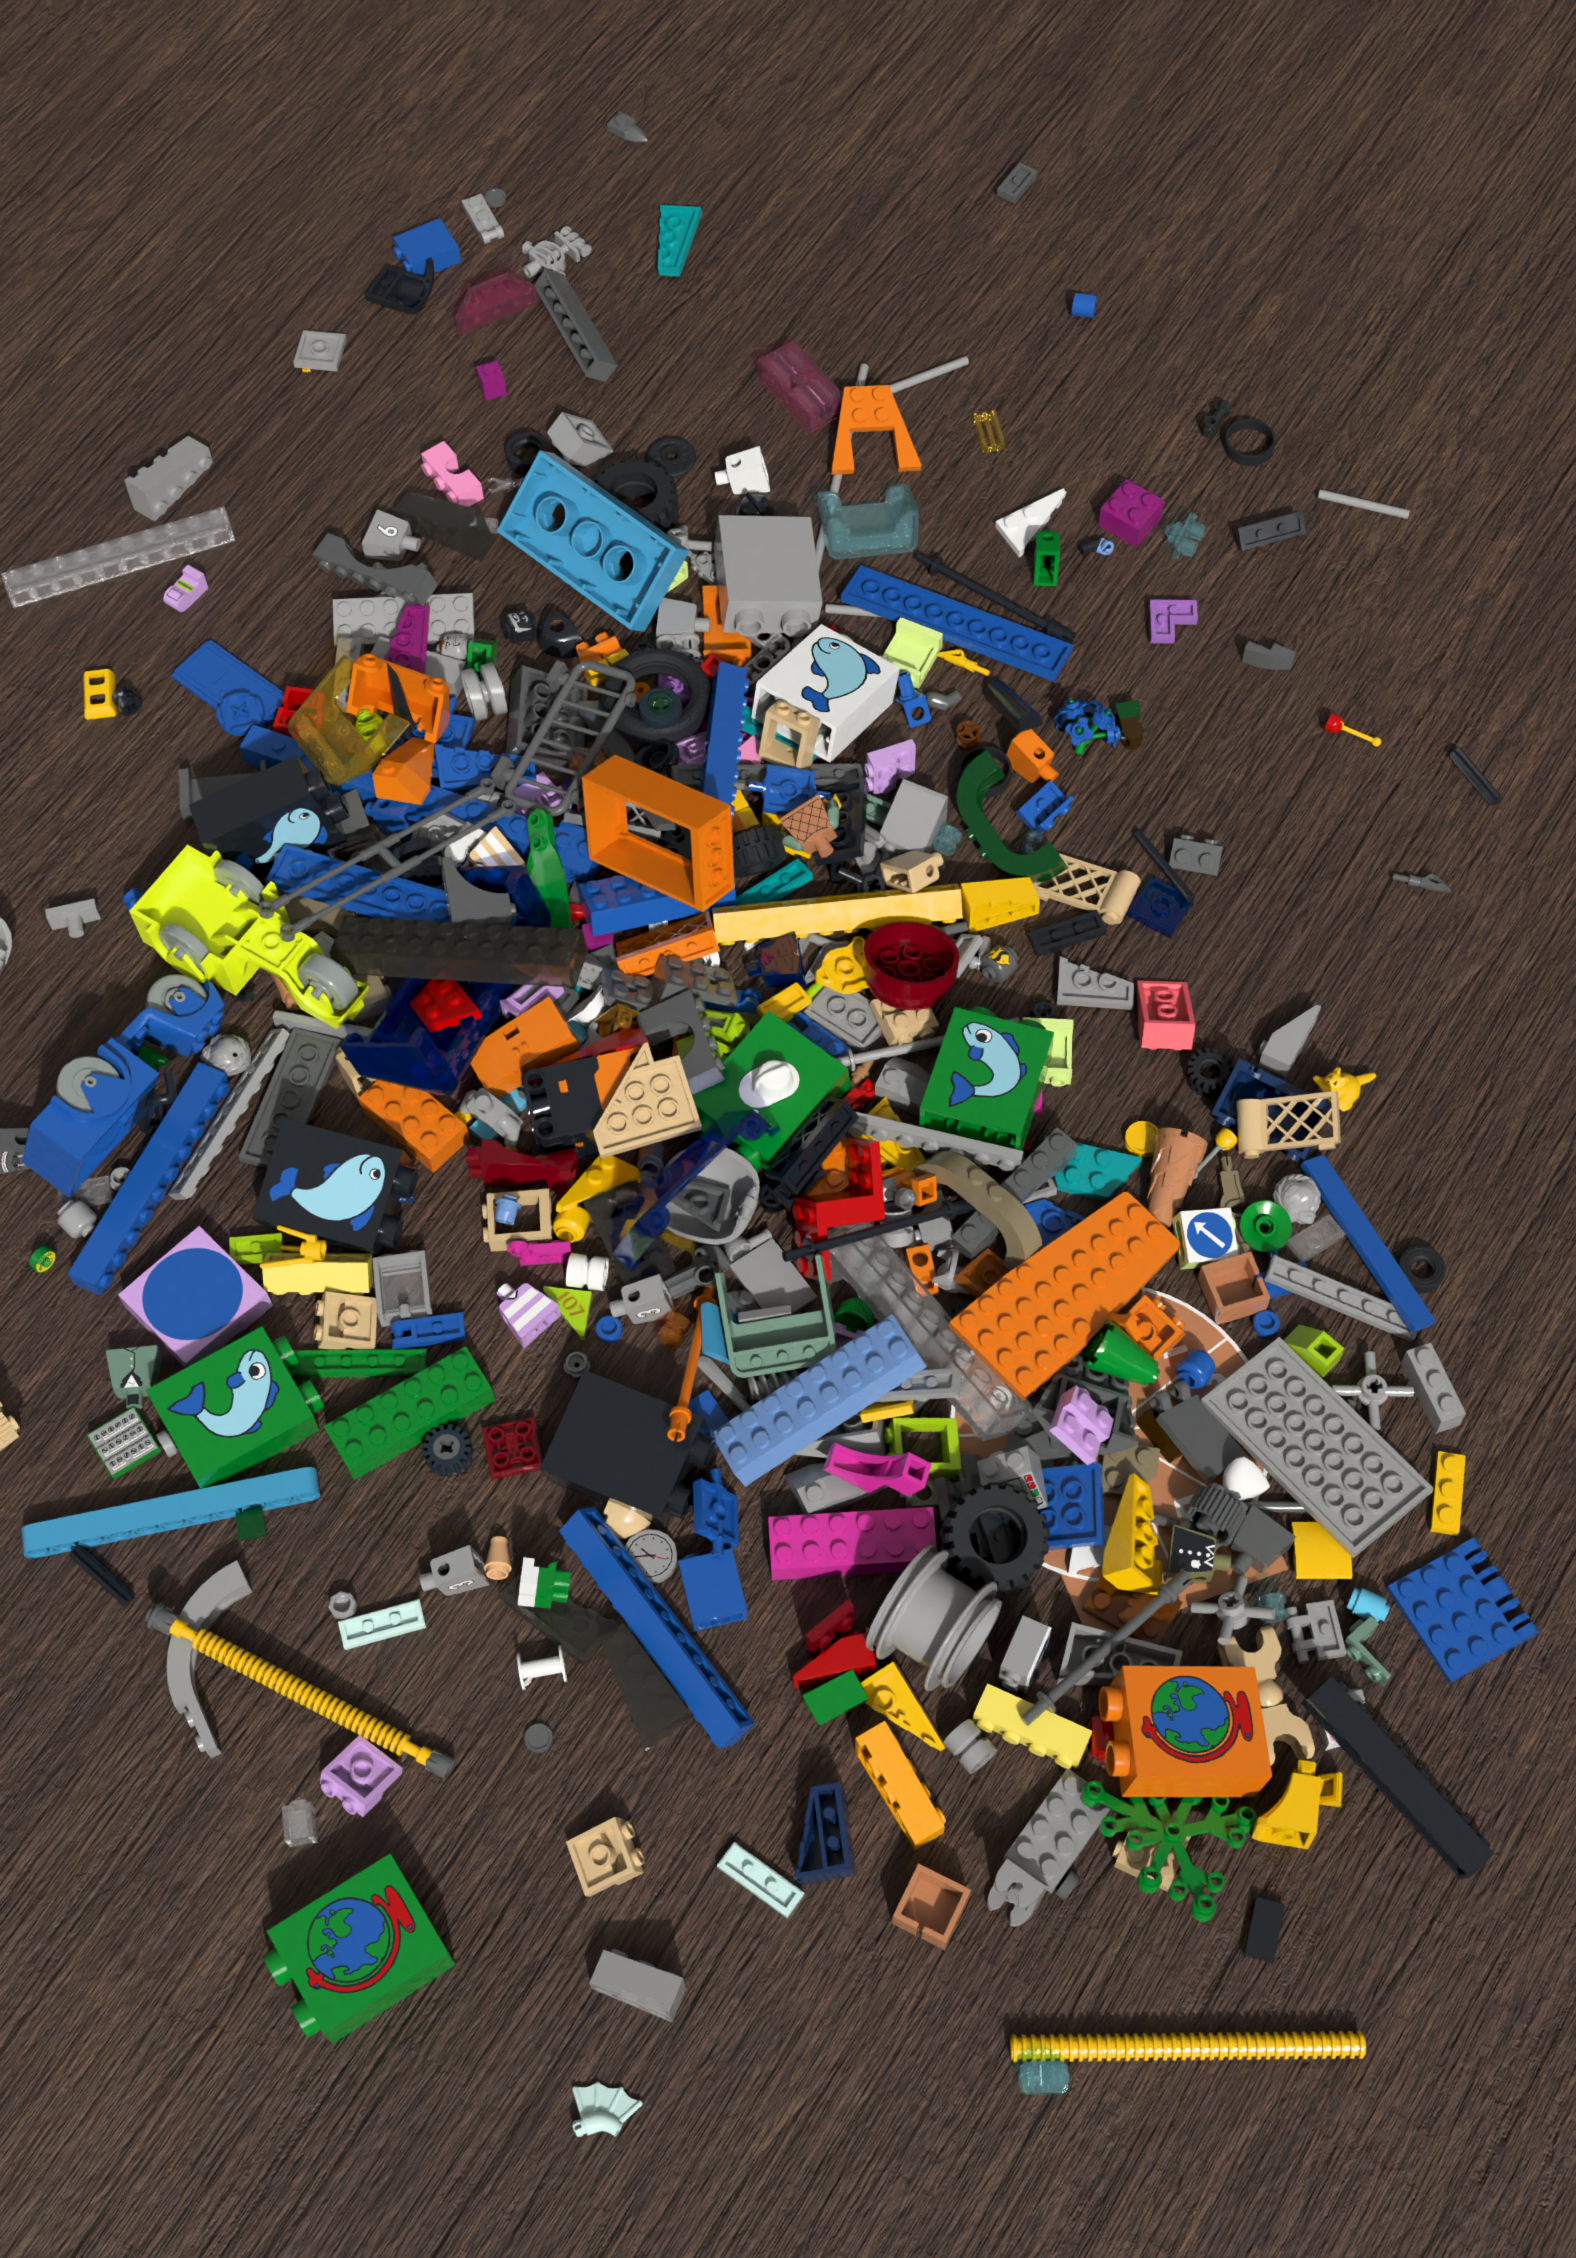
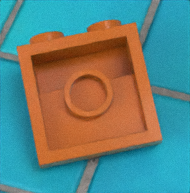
M1144 1295L1127 1314L1136 1320L1137 1326L1143 1334L1137 1343L1158 1361L1166 1352L1169 1353L1187 1333L1182 1330L1185 1324L1174 1314L1169 1317L1163 1311L1166 1306L1154 1296L1150 1299Z

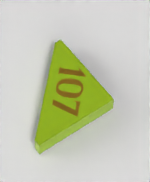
M544 1286V1294L559 1305L562 1317L570 1324L580 1339L585 1340L592 1292Z

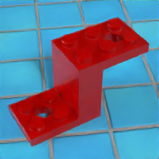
M860 1137L848 1138L846 1155L850 1162L848 1181L852 1190L794 1198L793 1216L797 1225L795 1242L798 1247L803 1246L802 1242L805 1238H810L813 1243L828 1239V1228L885 1220L880 1141ZM829 1250L816 1253V1256H824L827 1279L831 1281ZM806 1257L798 1258L797 1268L801 1276L819 1281L816 1260L810 1262Z

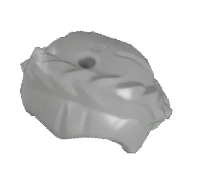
M219 1033L211 1039L210 1045L202 1050L200 1058L204 1064L224 1072L226 1076H233L245 1071L250 1065L251 1051L249 1042L234 1034Z
M1295 1173L1283 1177L1275 1186L1273 1193L1274 1202L1286 1210L1290 1216L1291 1223L1312 1224L1314 1222L1321 1202V1192L1318 1190L1314 1180L1309 1176Z

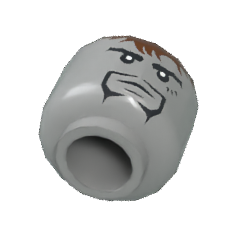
M464 634L444 635L440 640V644L437 645V652L440 655L458 658L467 663L468 642L471 640Z

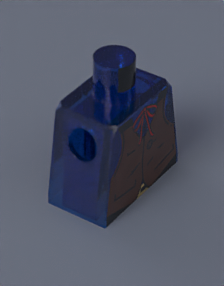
M795 932L759 945V960L746 962L748 976L752 977L762 974L767 987L790 986L795 982L799 985H806L800 943Z

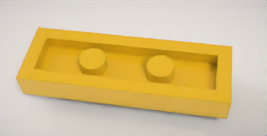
M1438 1451L1436 1455L1430 1522L1431 1532L1455 1536L1459 1534L1465 1455Z

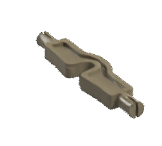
M1226 1156L1220 1159L1223 1171L1219 1175L1222 1194L1219 1208L1233 1209L1243 1206L1245 1197L1241 1188L1238 1171L1232 1168L1231 1157L1227 1156L1226 1159ZM1232 1212L1236 1223V1241L1239 1243L1240 1254L1247 1253L1250 1246L1246 1244L1240 1233L1239 1224L1242 1214Z

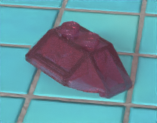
M510 272L469 287L455 316L458 335H463L538 304L536 287Z

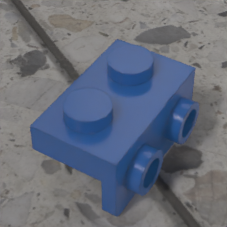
M1050 780L1015 813L1034 834L1041 829L1046 832L1055 824L1053 819L1057 815L1062 817L1071 809L1069 804L1075 798L1072 795L1066 798Z

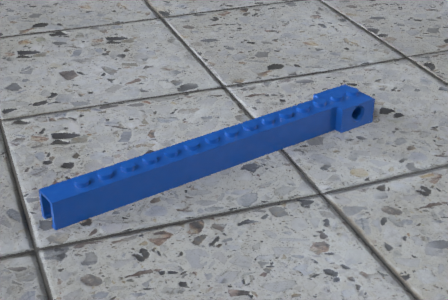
M252 725L240 745L244 761L247 764L261 768L260 761L265 760L267 767L270 768L297 755L309 771L318 767L323 771L332 793L338 791L342 796L357 789L361 803L376 802L378 799L376 798L372 777L377 766L256 725ZM431 785V791L422 805H415L421 818L424 819L464 796ZM474 799L471 802L463 803L447 813L474 825L486 818L489 813L497 810L498 807ZM515 813L512 817L504 816L493 823H488L479 828L488 834L496 826L511 846L520 852V857L528 859L530 852L528 817ZM562 820L558 828L554 827L555 848L560 855L567 882L573 884L574 881L580 883L594 881L601 864L589 859L586 828L563 822Z

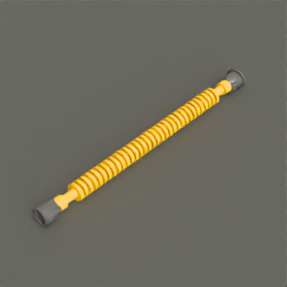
M162 1603L157 1605V1607L152 1606L145 1618V1621L148 1622V1629H156L168 1636L172 1634L178 1638L184 1637L192 1641V1648L200 1653H205L206 1656H211L212 1659L220 1663L224 1662L225 1666H230L231 1669H236L239 1673L243 1672V1675L249 1676L252 1680L255 1679L258 1683L262 1682L264 1686L268 1685V1688L271 1690L274 1689L277 1693L281 1692L283 1696L287 1695V1698L293 1699L296 1703L300 1701V1705H306L308 1709L313 1708V1711L316 1713L319 1711L321 1716L325 1715L327 1719L332 1718L333 1722L336 1723L338 1721V1724L341 1726L345 1724L344 1727L346 1729L351 1728V1731L354 1733L358 1730V1735L362 1736L364 1734V1738H370V1741L373 1743L377 1740V1745L381 1746L383 1744L385 1749L390 1747L389 1751L393 1753L396 1751L398 1756L405 1752L415 1757L416 1762L426 1766V1770L443 1779H446L450 1773L455 1758L437 1749L431 1750L425 1746L421 1748L409 1741L411 1737L409 1734L404 1735V1732L401 1730L397 1733V1728L393 1727L391 1729V1725H385V1722L382 1720L378 1722L376 1717L372 1719V1715H366V1712L362 1710L359 1712V1708H353L351 1704L346 1706L347 1703L342 1700L340 1702V1699L334 1698L332 1694L327 1696L328 1693L326 1691L321 1692L320 1688H315L312 1684L308 1686L309 1683L307 1681L302 1682L301 1678H296L293 1674L289 1676V1672H283V1669L280 1667L277 1668L276 1665H271L268 1661L264 1662L262 1658L258 1659V1656L252 1655L249 1651L245 1652L243 1648L239 1649V1646L233 1645L229 1641L227 1642L224 1638L220 1639L218 1635L214 1636V1633L208 1632L204 1628L198 1632L188 1627V1623L179 1619V1615L166 1609V1606Z

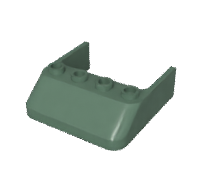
M823 1255L815 1256L824 1306L822 1310L745 1324L733 1322L725 1275L721 1272L715 1273L730 1368L736 1376L747 1378L812 1367L837 1350L835 1321Z

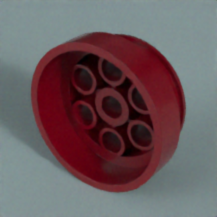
M894 922L877 928L865 941L862 958L863 973L872 994L888 1006L902 1010H922L932 1007L943 999L946 991L952 987L956 980L959 965L958 948L948 935L935 927L918 922Z

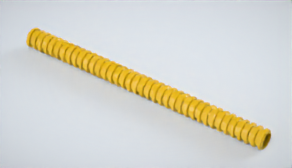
M1302 2031L1300 2035H1297V2032H1291V2035H1288L1287 2032H1282V2035H1279L1278 2032H1273L1272 2035H1269L1268 2032H1264L1263 2035H1260L1259 2032H1254V2035H1250V2032H1245V2035H1241L1240 2032H1236L1235 2035H1232L1231 2032H1227L1226 2035H1222L1221 2032L1213 2035L1212 2032H1209L1207 2036H1204L1203 2033H1198V2036H1194V2033H1189V2036H1185L1184 2033H1180L1179 2036H1176L1175 2033H1170V2036H1166V2033H1161V2036H1157L1156 2033H1152L1151 2036H1148L1147 2033H1143L1142 2036H1138V2033H1134L1133 2036H1129L1128 2033H1124V2036L1115 2033L1114 2037H1110V2034H1105V2037H1101V2034H1096V2037H1092L1091 2034H1087L1086 2037H1082V2034H1077V2037H1073L1072 2034H1068V2037H1064L1063 2034H1059L1058 2037H1054V2034H1050L1049 2037H1045L1044 2034H1040V2037H1036L1035 2034L1026 2037L1025 2034H1022L1021 2038H1017V2035H1012V2038H1010V2051L1013 2062H1017L1018 2059H1022V2062H1027V2059H1031L1032 2062H1036V2059H1041V2062H1045L1046 2059H1050V2062H1055V2059H1059L1060 2062H1064V2059H1069V2062L1078 2059L1079 2062H1082L1086 2058L1088 2062H1091L1093 2058H1096L1097 2061H1102V2058H1106V2061H1111V2058H1115L1116 2061H1120L1121 2058H1124L1125 2061H1130V2058H1134V2061H1139V2058H1143L1144 2061H1148L1149 2058H1152L1153 2061H1157L1158 2058H1162L1163 2061H1167V2058H1171L1172 2061L1181 2058V2061H1185L1186 2057H1190V2060H1195L1196 2057H1199L1200 2060H1205V2057H1208L1209 2060H1214V2057H1218V2060H1223L1224 2057H1227L1228 2060H1233V2057H1236L1237 2060H1242V2057H1246L1247 2060H1251L1252 2057H1255L1256 2060H1260L1261 2057H1265V2060L1274 2057L1275 2060H1278L1280 2056H1283L1284 2059H1289V2056H1292L1293 2059H1298L1299 2056H1302L1303 2059H1308V2056H1311L1312 2059H1317V2056H1320L1321 2059H1326L1327 2056H1330L1331 2059H1335L1336 2056H1339L1340 2059H1345V2056H1349L1350 2059H1354L1355 2056L1363 2059L1366 2054V2041L1362 2031H1357L1356 2034H1353L1352 2031H1348L1347 2034H1344L1343 2031H1338V2034H1335L1334 2031H1329L1328 2034H1325L1324 2031H1320L1319 2034H1316L1315 2031H1311L1310 2034Z

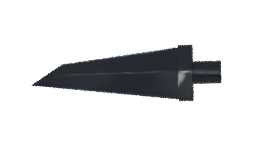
M387 663L396 729L402 731L404 741L407 742L413 738L412 731L416 730V726L398 675Z

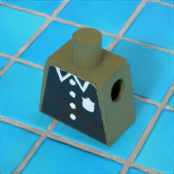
M1173 1525L1170 1534L1165 1583L1171 1580L1181 1569H1184L1191 1575L1190 1578L1194 1580L1193 1584L1210 1583L1214 1569L1230 1570L1231 1555L1215 1553L1217 1542L1215 1537Z

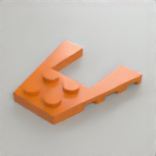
M889 385L844 387L831 475L854 473L850 432L893 430L898 472L920 471V460Z

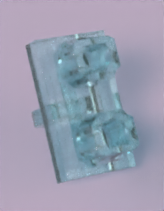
M1190 513L1183 527L1181 522L1167 525L1165 529V534L1168 537L1167 541L1170 543L1174 542L1175 546L1172 554L1173 558L1179 559L1181 554L1193 557L1198 542L1190 540V537L1200 541L1203 539L1206 526L1196 522V514Z

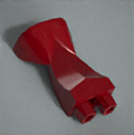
M482 1139L481 1147L468 1146L466 1161L467 1164H470V1177L483 1178L485 1186H518L542 1180L562 1198L579 1179V1164L575 1148H565L533 1157L505 1148L496 1140Z

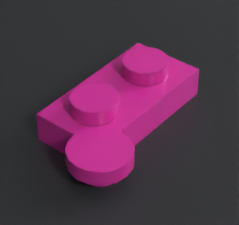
M554 1240L543 1244L513 1241L507 1245V1251L513 1256L519 1257L521 1266L568 1262L569 1256L572 1253L571 1243L563 1240Z

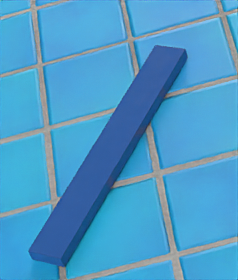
M1325 1155L1303 1161L1300 1167L1306 1176L1314 1180L1318 1190L1321 1192L1322 1200L1410 1332L1413 1333L1432 1326L1436 1321Z

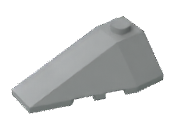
M894 1056L885 1064L875 1084V1100L881 1101L886 1097L891 1106L920 1117V1106L931 1075L919 1065Z
M858 1412L794 1455L827 1458L830 1446L837 1443L858 1452L886 1456L887 1444L884 1440L885 1419L863 1423L860 1412Z
M825 1462L809 1464L785 1475L804 1515L833 1513L889 1487L884 1485L868 1493L823 1470Z

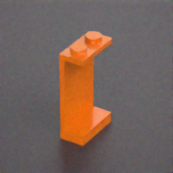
M718 585L703 586L704 618H710V632H704V662L714 653L728 664L744 667L751 660V641L739 633H723Z

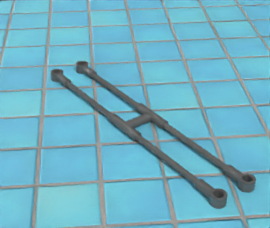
M484 778L481 780L480 786L467 792L464 797L401 832L393 833L359 852L358 856L287 895L284 894L271 902H261L259 904V915L264 919L273 917L274 911L290 903L291 899L361 860L365 861L378 853L392 867V869L381 874L378 879L316 914L305 917L292 925H282L280 928V938L285 942H291L295 939V934L311 926L312 922L382 883L385 884L421 864L422 860L484 825L493 823L504 816L512 817L515 815L516 804L512 800H504L501 807L489 813L486 818L419 856L415 855L402 863L388 850V847L399 842L404 836L463 803L471 802L482 795H492L495 783L490 778Z

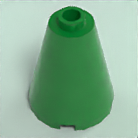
M1107 1319L1103 1323L1107 1327L1104 1331H1100L1089 1343L1084 1354L1088 1361H1082V1365L1088 1369L1146 1386L1149 1382L1153 1384L1160 1374L1158 1362L1114 1321Z

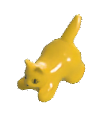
M1337 1067L1326 1077L1316 1075L1313 1077V1080L1323 1092H1338L1339 1109L1344 1112L1351 1109L1353 1103L1359 1098L1361 1085L1371 1082L1376 1078V1073L1372 1072L1353 1076L1348 1073H1341V1068Z

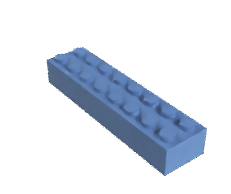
M891 1314L712 1432L711 1435L713 1438H716V1443L734 1475L746 1487L927 1366L894 1315Z

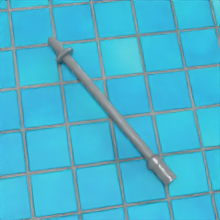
M1019 1017L1007 1019L1017 1023L1020 1021ZM945 1035L853 1054L851 1049L846 1050V1056L835 1059L844 1066H849L850 1071H855V1064L940 1047Z

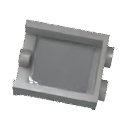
M410 1250L396 1255L383 1254L380 1257L372 1258L377 1314L382 1327L390 1326L394 1321L434 1316L428 1260L425 1250Z

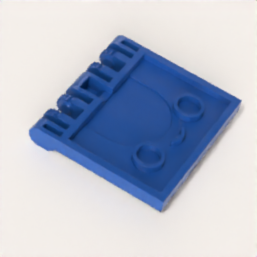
M1476 1537L1469 1539L1454 1550L1388 1585L1386 1589L1449 1684L1540 1632L1533 1622L1526 1624L1516 1632L1513 1630L1530 1619L1527 1612L1519 1614L1510 1622L1506 1620L1503 1614L1515 1609L1520 1602L1517 1598H1513L1498 1608L1496 1604L1513 1593L1502 1576L1489 1581L1483 1586L1482 1581L1497 1573L1498 1570L1495 1565L1485 1568L1477 1575L1471 1567L1482 1563L1488 1557L1485 1551H1481L1466 1561V1557L1482 1548Z

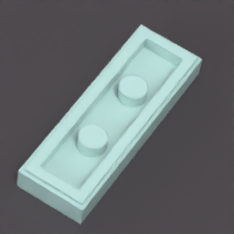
M419 1599L338 1621L345 1650L426 1628Z
M733 1842L717 1864V1868L787 1919L804 1896L803 1891L735 1842Z

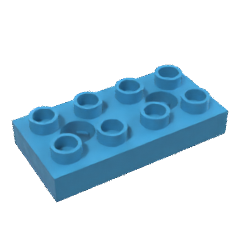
M541 450L497 530L498 533L627 628L645 632L689 553L687 548L556 454ZM562 503L565 509V520L563 525L557 530L556 520L552 514L555 507ZM629 552L633 558V570L629 577L624 580L623 570L619 562L622 556Z

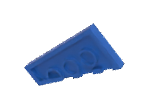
M434 744L439 786L448 791L474 789L480 786L482 779H492L491 774L502 756L510 758L515 769L522 758L521 755L506 753L498 755L484 750L476 752L468 751L461 747L453 749ZM530 762L522 777L537 781L535 764ZM519 781L518 785L527 783Z

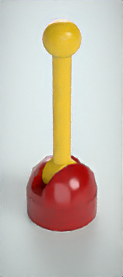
M1333 712L1324 728L1325 731L1330 733H1338L1344 730L1372 742V745L1375 747L1381 744L1379 737L1373 738L1344 726L1342 717Z

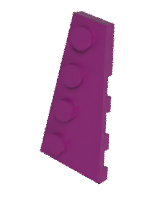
M405 606L395 637L392 638L390 649L383 660L426 674L430 606Z

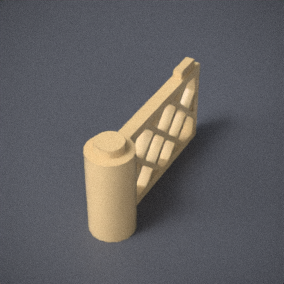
M1059 853L1068 866V869L1059 875L1068 873L1071 880L1058 884L1054 877L1052 881L1055 886L1048 889L1039 887L1041 882L1033 883L1039 899L1048 901L1050 898L1090 912L1098 910L1105 923L1114 925L1122 922L1141 880L1136 874L1127 870L1116 872ZM1080 868L1085 870L1087 875L1075 879L1071 871ZM1099 876L1110 878L1108 883L1097 886L1094 878ZM1090 880L1094 888L1081 892L1078 884ZM1074 886L1078 893L1067 896L1063 894L1062 890ZM1097 893L1099 897L1097 905L1086 902L1085 897Z
M1337 1091L1261 1100L1243 1099L1236 1102L1238 1152L1244 1154V1158H1258L1259 1154L1264 1151L1319 1146V1150L1336 1149L1335 1144L1341 1143L1339 1096ZM1323 1099H1331L1332 1108L1326 1115H1323L1316 1109ZM1297 1102H1305L1309 1108L1300 1118L1290 1111ZM1269 1105H1280L1284 1109L1275 1121L1268 1116ZM1314 1110L1322 1119L1312 1130L1304 1121ZM1289 1113L1297 1122L1286 1132L1278 1124ZM1326 1122L1333 1126V1137L1322 1138L1317 1132ZM1302 1124L1310 1133L1304 1140L1297 1141L1292 1135ZM1277 1127L1285 1136L1279 1143L1270 1144L1269 1135Z

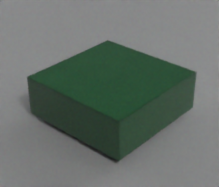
M262 1507L235 1513L240 1542L267 1536L265 1515Z

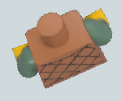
M834 794V797L828 801L826 798L822 801L820 796L816 795L780 818L779 821L783 825L780 827L781 831L779 832L782 844L796 851L804 850L807 854H812L817 850L822 858L832 854L834 849L829 842L837 837L835 829L839 826V809L841 808L837 795Z

